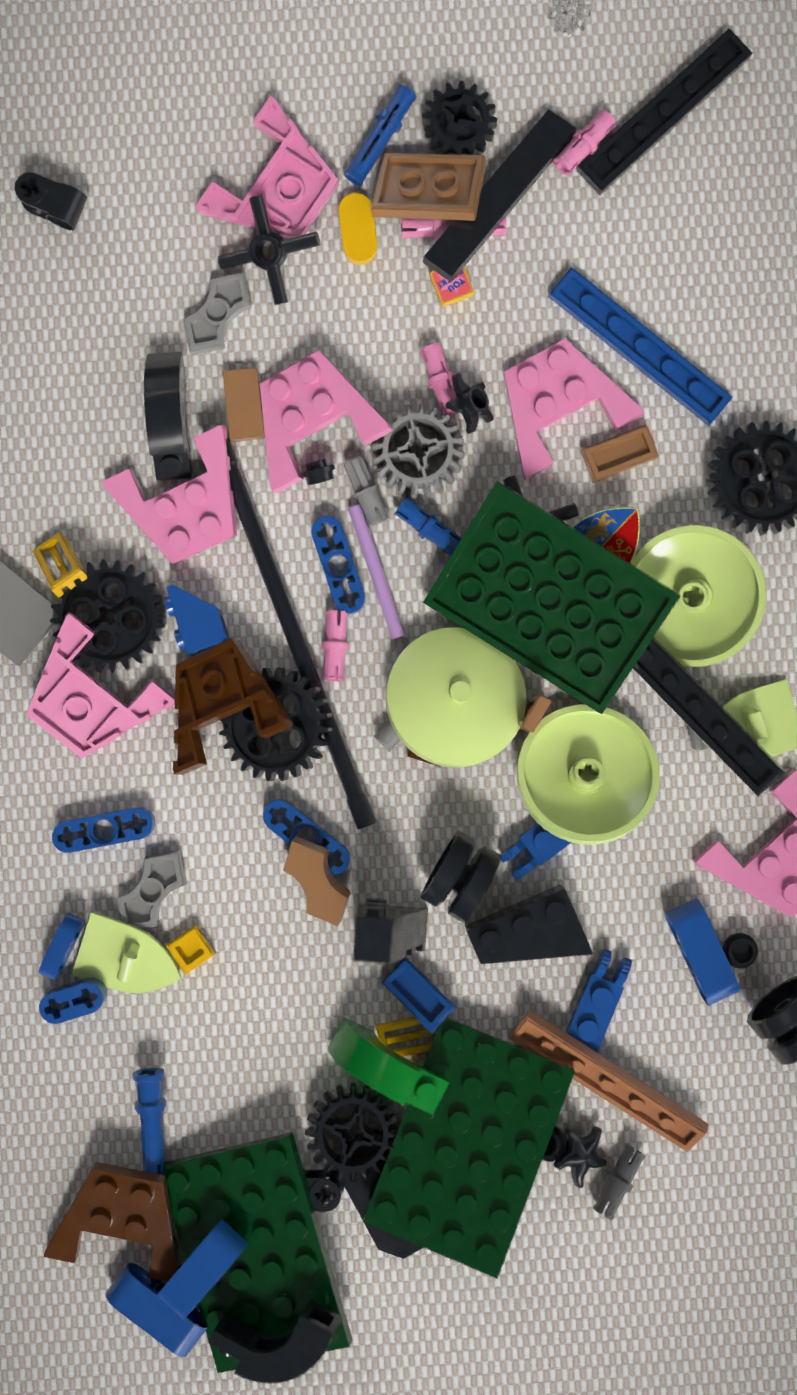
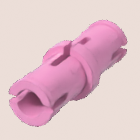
M601 109L583 129H578L573 134L570 144L553 160L555 167L560 173L569 176L586 156H590L597 150L599 142L616 126L615 119L609 112Z
M441 343L427 345L420 350V354L429 376L427 380L429 388L434 390L442 416L445 414L449 416L454 415L457 412L448 409L445 405L446 402L452 399L455 400L457 397L452 382L454 373L448 368Z
M326 610L325 641L321 642V649L325 650L322 680L345 681V651L349 650V643H346L348 614L346 611Z

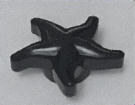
M460 373L453 375L452 382L457 397L455 400L452 399L446 402L445 405L454 412L462 413L466 422V432L471 434L476 431L479 418H482L486 423L494 420V416L488 409V396L483 390L485 389V384L481 382L469 387L463 381Z
M593 1126L591 1132L585 1137H582L571 1128H566L565 1134L568 1136L567 1150L553 1163V1166L559 1170H562L564 1167H571L573 1183L578 1188L584 1186L583 1179L589 1168H599L607 1165V1160L599 1157L595 1151L602 1133V1129L597 1126Z

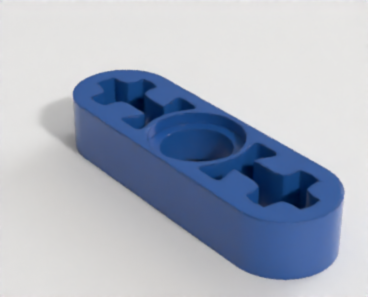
M320 517L314 522L311 533L335 606L339 611H346L348 615L356 614L365 604V594L342 525L334 517ZM324 524H328L331 529H337V532L333 534L335 546L337 547L342 543L344 549H334L323 555L322 550L329 549L325 537H318V534L323 531L322 526ZM335 556H342L349 563L348 570L342 575H334L329 571L328 564ZM353 576L355 582H348L351 593H358L359 598L355 600V606L349 608L347 603L341 604L339 600L344 597L342 586L339 585L337 588H334L333 582H343Z
M277 799L265 807L263 811L265 825L284 841L291 845L299 829L311 827L317 834L315 844L320 846L323 838H326L330 842L325 845L326 849L332 853L337 849L342 852L340 859L344 863L341 866L334 864L332 867H329L332 875L341 874L347 869L350 863V853L346 846L286 800ZM282 806L287 809L285 816L292 822H294L296 816L302 820L293 828L290 836L284 832L289 828L287 824L282 821L274 824L271 821L274 817L273 813L270 812L273 807L275 809H280Z
M143 807L84 817L58 824L53 830L52 841L54 846L64 853L129 842L149 836L155 829L156 821L153 813ZM136 813L139 814L140 819L147 820V825L142 827V833H138L137 828H129L123 830L125 837H121V824L117 816H122L121 823L135 820ZM100 820H107L113 826V835L108 840L98 838L95 833V826ZM84 822H87V829L83 825ZM67 827H70L71 832L86 830L91 844L86 843L87 837L73 840V846H70L69 841H63L61 837L62 834L67 833Z

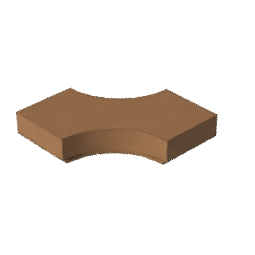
M296 836L292 840L283 871L293 876L302 886L307 899L306 913L338 926L342 921L351 892L342 886L332 875L328 865L329 850Z

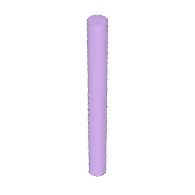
M360 504L348 508L388 630L392 640L405 636L363 509Z

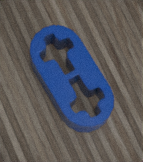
M70 913L64 917L41 963L39 974L54 981L57 980L81 934L85 920Z
M86 978L54 988L40 1001L39 1013L45 1021L52 1024L62 1023L94 1013L105 1002L107 988L102 981L96 978ZM86 988L90 993L96 992L97 994L93 1003L90 998L78 1001V997L83 995ZM54 999L56 1003L69 1002V1004L62 1008L60 1013L57 1008L51 1009L49 1006Z

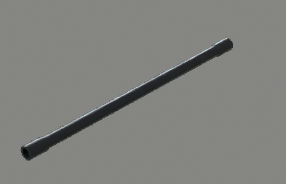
M227 434V456L230 457L231 470H229L231 491H233L235 508L300 677L310 678L308 689L320 687L321 690L315 697L317 700L327 699L242 478L237 457ZM328 701L321 708L322 713H332V717L323 720V725L331 727L332 731L323 733V737L329 742L328 750L345 791L347 804L356 828L359 830L377 823L367 795L362 790Z

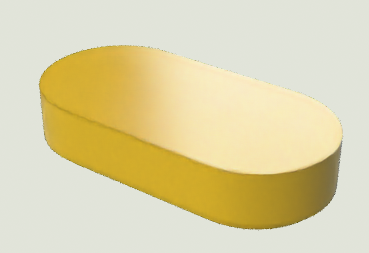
M351 193L341 200L338 209L343 251L345 257L351 263L365 265L370 263L377 254L375 221L371 212L372 203L363 194Z

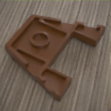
M230 638L176 664L175 709L179 710L178 729L174 730V743L178 744L177 761H173L174 774L184 775L207 765L199 733L200 729L250 706L259 737L268 738L293 727L291 719L241 642L237 639Z
M95 1162L68 1212L44 1252V1257L75 1263L79 1255L82 1231L152 1245L153 1250L148 1278L168 1282L181 1267V1264L178 1262L177 1238L174 1236L171 1220L173 1216L166 1176Z

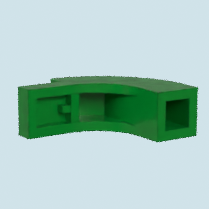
M343 1017L327 1048L330 1055L341 1067L367 1086L402 1105L408 1103L432 1115L449 1085L446 1077L402 1057L384 1045L373 1030Z

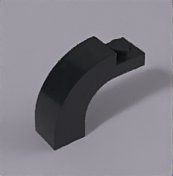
M182 352L147 354L145 362L144 409L149 453L150 456H153L157 480L187 479L192 477L185 423L187 381Z
M310 1300L292 1331L279 1336H269L259 1333L231 1316L224 1314L213 1330L208 1343L216 1347L221 1354L239 1360L234 1374L259 1383H282L300 1377L319 1362L343 1317Z

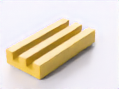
M61 531L33 549L32 552L51 590L58 598L64 595L62 588L68 586L71 590L76 586L74 580L78 577L82 582L88 578L68 539ZM56 544H60L72 567L71 571H68L55 546ZM48 550L62 575L59 579L56 578L44 554Z
M415 1016L376 1024L378 1039L386 1046L435 1035L437 1029L434 1033H430L425 1028L385 1037L384 1032L422 1024ZM432 1041L393 1049V1051L402 1057L425 1053L429 1051Z

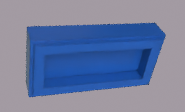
M407 957L381 982L430 1033H434L438 1026L457 1008Z

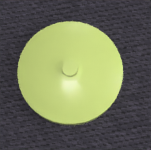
M702 525L673 528L659 534L646 543L631 562L632 565L681 595L654 638L682 666L701 667L724 661L740 651L758 630L767 602L764 573L752 551L730 533L718 528Z
M460 627L433 630L411 642L398 656L386 685L387 713L399 739L417 756L444 767H469L483 763L496 756L517 734L520 728L519 722L524 719L526 710L525 682L516 661Z
M585 704L564 707L544 717L539 722L535 731L527 735L519 754L516 771L521 799L534 820L558 838L586 845L611 842L635 829L651 810L660 782L657 755L643 730L627 716L616 710L606 707L601 715Z

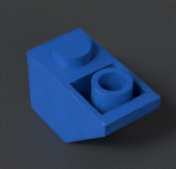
M174 585L166 586L169 596L164 597V603L169 616H175L179 629L174 630V635L180 650L185 649L188 655L194 656L230 639L220 609Z

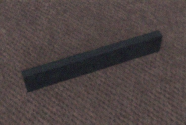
M729 28L593 154L578 166L577 172L599 195H602L743 66L753 53Z
M548 109L482 187L475 221L454 220L424 255L423 263L449 282H452L549 167L554 158L570 142L573 134L576 132V127Z
M653 637L633 669L759 797L786 772L785 769Z

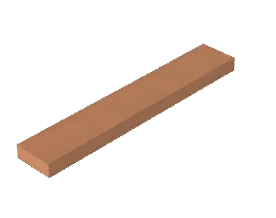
M530 1009L512 1029L509 1039L528 1051L574 1069L573 1079L686 1152L708 1132L709 1124Z

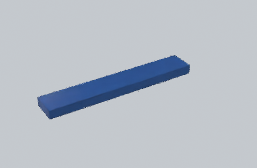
M572 267L550 292L549 298L707 426L712 424L733 398Z

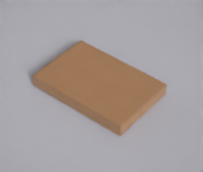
M383 153L371 205L372 216L475 221L486 169L485 155Z

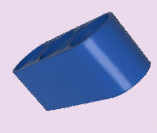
M696 898L665 912L666 921L706 1005L710 1006L740 992L738 981L700 901Z
M221 1219L156 1296L183 1321L249 1243Z
M129 1262L106 1291L107 1301L117 1311L172 1353L180 1357H186L208 1328V1325L204 1326L200 1311L194 1308L182 1321L156 1296L165 1284L158 1280L149 1279L148 1271L138 1264Z

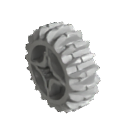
M407 404L404 408L405 416L402 417L397 410H393L392 418L394 423L385 419L390 423L394 431L377 439L382 443L371 444V451L381 454L372 458V465H384L377 471V477L380 479L390 475L385 485L388 489H391L396 483H399L397 491L399 496L404 495L407 487L411 488L412 499H417L418 489H423L425 498H430L431 486H434L437 492L442 493L444 492L442 479L451 485L455 481V478L449 471L461 472L462 466L454 460L464 459L465 452L455 448L462 446L464 439L463 437L452 438L459 431V427L455 424L446 428L450 416L445 414L438 420L436 418L438 414L437 407H433L430 415L424 414V404H419L418 413H412L411 406ZM417 426L427 427L435 431L442 440L424 438ZM407 428L408 442L401 447H397V451L389 452V447L394 437L400 431ZM414 437L416 439L417 445H419L420 450L428 451H423L422 467L420 466L419 458L416 457V454H409L408 452H412L413 450ZM447 451L444 464L438 471L429 475L428 460L438 456L439 452ZM398 462L399 465H412L416 470L418 478L404 475L392 463Z

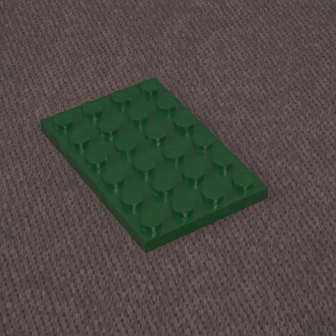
M497 481L423 603L602 715L681 595Z
M446 1018L437 1028L423 1067L446 1077L449 1085L433 1115L410 1104L407 1105L397 1132L399 1135H396L392 1146L396 1149H391L388 1154V1161L385 1162L363 1222L498 1279L575 1070L463 1023Z
M293 1132L164 1162L163 1171L166 1176L172 1215L185 1261L221 1219L249 1243L198 1303L204 1326L208 1325L206 1330L208 1341L224 1314L265 1335L279 1336L286 1334L296 1327L309 1301L313 1300L343 1317L325 1352L350 1347L353 1338L318 1217L313 1207ZM210 1344L217 1372L222 1373L236 1370L239 1360L221 1354L216 1347Z

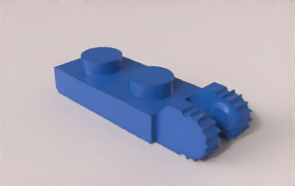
M536 823L521 834L518 841L501 853V861H510L524 847L528 849L533 857L516 867L512 873L515 880H518L532 871L538 864L540 866L572 842L558 838Z
M605 948L600 953L593 972H590L565 1031L597 1053L623 992V984L628 977L632 965L631 959L623 957L622 961L618 964L613 981L604 978L603 975L611 962L612 951Z

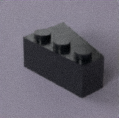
M561 884L465 925L480 964L594 955L566 889Z
M366 898L365 904L359 903L356 913L352 961L391 964L404 959L406 950V955H414L415 950L425 951L428 908L387 905V900Z

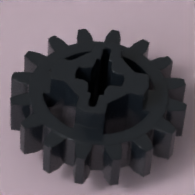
M460 80L457 89H453L449 82L445 85V93L435 89L433 91L434 101L426 100L425 111L427 113L422 114V125L426 126L424 128V138H432L430 148L435 150L441 147L442 154H449L451 152L454 155H461L462 153L474 155V149L484 153L486 150L485 141L492 142L495 132L492 129H496L498 119L493 116L496 110L495 104H487L488 92H484L479 96L477 94V84L474 83L470 90L465 89V84L462 80ZM474 107L478 110L481 116L475 114ZM437 121L439 126L445 129V135L438 128Z

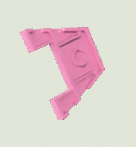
M270 96L253 120V124L256 129L281 145L243 200H240L212 181L196 204L195 209L204 216L256 229L249 198L263 195L271 231L278 233L282 237L292 238L308 232L339 186V181L312 145H309L300 134L294 122L285 115L276 99Z
M565 338L506 370L503 375L516 434L517 449L520 455L522 476L525 480L553 465L550 455L537 434L541 430L596 400L599 401L615 431L638 419L645 413L633 399Z
M319 350L260 383L269 482L272 492L279 493L303 480L290 446L346 415H350L358 436L365 445L394 431L390 423L374 409V406L358 392L342 372Z
M224 425L214 427L193 438L207 473L152 499H146L133 469H126L101 481L104 488L172 564H178L237 537L233 491H231L229 470H231L230 457L227 456L226 439L228 438Z
M69 611L65 616L26 711V716L82 759L120 737L128 729L137 724L144 723L159 711L175 704V697L151 679L131 703L126 705L75 664L72 659L93 637L95 632Z
M791 770L770 790L773 796L793 816V819L741 866L717 840L693 860L697 866L791 918L797 913L796 770Z

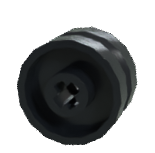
M458 830L436 863L421 892L420 898L437 907L445 901L452 890L453 893L447 905L448 915L465 923L488 891L501 862L502 855L484 846L477 851L471 862H469L475 847L474 839Z
M797 976L773 988L759 1000L747 1016L749 1026L759 1038L768 1039V1050L782 1065L797 1062Z

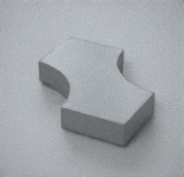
M244 271L210 278V292L205 304L196 313L183 318L191 356L225 349V334L231 321L240 313L252 309Z
M181 850L144 857V872L139 884L129 894L116 898L120 921L141 929L157 927L159 925V911L166 896L171 891L187 884Z

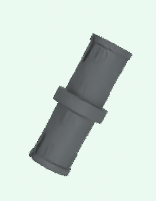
M625 1144L624 1150L613 1171H608L605 1177L608 1181L596 1204L593 1206L595 1211L602 1214L606 1204L610 1202L604 1213V1217L610 1220L614 1219V1215L626 1192L630 1193L634 1187L631 1182L643 1159L646 1157L645 1154L637 1150L632 1161L629 1162L635 1150L634 1147Z

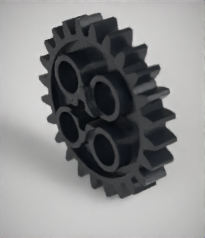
M764 421L758 430L754 422H751L746 426V433L738 427L733 431L734 439L727 435L722 440L725 448L717 447L713 451L714 455L720 460H711L707 465L716 471L706 477V481L715 483V486L707 494L718 495L719 500L712 507L718 508L723 506L726 509L721 516L722 520L730 515L734 517L732 528L738 527L743 522L745 523L746 534L751 533L755 526H757L759 536L767 534L769 526L774 535L781 532L782 524L787 529L795 526L793 519L797 520V441L793 439L796 433L795 428L784 434L782 433L783 423L777 424L773 430H770L769 422ZM755 449H758L760 451L759 458L757 454L754 452ZM771 450L778 451L782 455V465L774 464L771 461ZM737 458L748 462L749 473L744 474L737 469ZM758 475L768 476L770 481L768 483L763 480L759 481ZM780 483L790 487L792 494L790 499H785L780 495L778 491ZM745 492H752L757 496V507L753 508L746 504L744 500ZM768 499L773 504V508L768 507Z
M101 559L100 569L98 570L88 562V573H86L88 578L82 582L78 577L75 581L76 586L71 590L68 588L64 595L60 597L63 599L61 604H51V608L60 612V616L50 619V622L62 626L65 616L69 611L75 615L79 605L88 603L93 608V614L89 620L83 621V623L90 627L104 618L102 612L105 609L114 612L128 599L135 598V603L113 616L114 624L110 625L105 621L93 630L95 632L93 637L72 659V661H76L83 656L82 667L86 669L93 661L96 662V672L102 673L105 664L109 665V669L113 674L117 672L118 663H122L126 670H131V659L134 658L140 664L144 663L140 654L143 650L153 655L154 651L149 645L150 641H162L155 634V630L166 629V625L157 621V617L167 613L164 609L156 608V605L164 599L162 595H151L157 585L155 583L144 585L147 578L145 572L134 577L135 566L132 564L124 572L119 560H116L113 568L109 569L105 559ZM110 584H119L122 587V595L116 601L105 599L104 591ZM131 612L141 613L143 617L142 625L136 630H128L124 624L125 617ZM60 629L53 634L54 637L57 638ZM102 632H110L113 636V644L107 650H99L96 646V638Z
M277 667L274 675L271 668H262L263 678L283 709L285 697L291 695L294 698V710L291 713L285 710L292 721L293 727L265 738L267 749L264 753H261L256 747L259 735L250 706L219 720L228 724V728L220 731L219 734L229 736L230 741L223 746L224 749L234 748L235 753L230 760H244L241 765V771H248L253 767V778H259L265 772L266 781H274L276 775H278L280 781H285L289 778V771L294 777L302 775L300 765L306 770L312 769L313 764L310 757L322 759L323 755L317 748L318 746H329V742L322 738V734L332 731L331 727L323 725V720L332 717V713H322L321 708L328 703V700H317L315 698L321 689L320 687L308 689L309 677H303L297 682L298 671L291 670L286 676L285 668ZM293 729L297 730L301 737L300 745L297 748H294L289 742V735ZM279 747L282 749L281 755L277 752Z

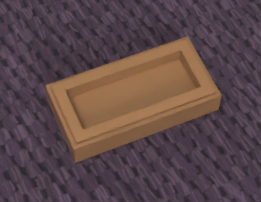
M257 367L222 371L230 441L240 442L265 439Z
M647 424L580 451L593 483L659 457Z
M542 695L533 697L526 707L524 719L519 722V729L526 733H533L552 701Z

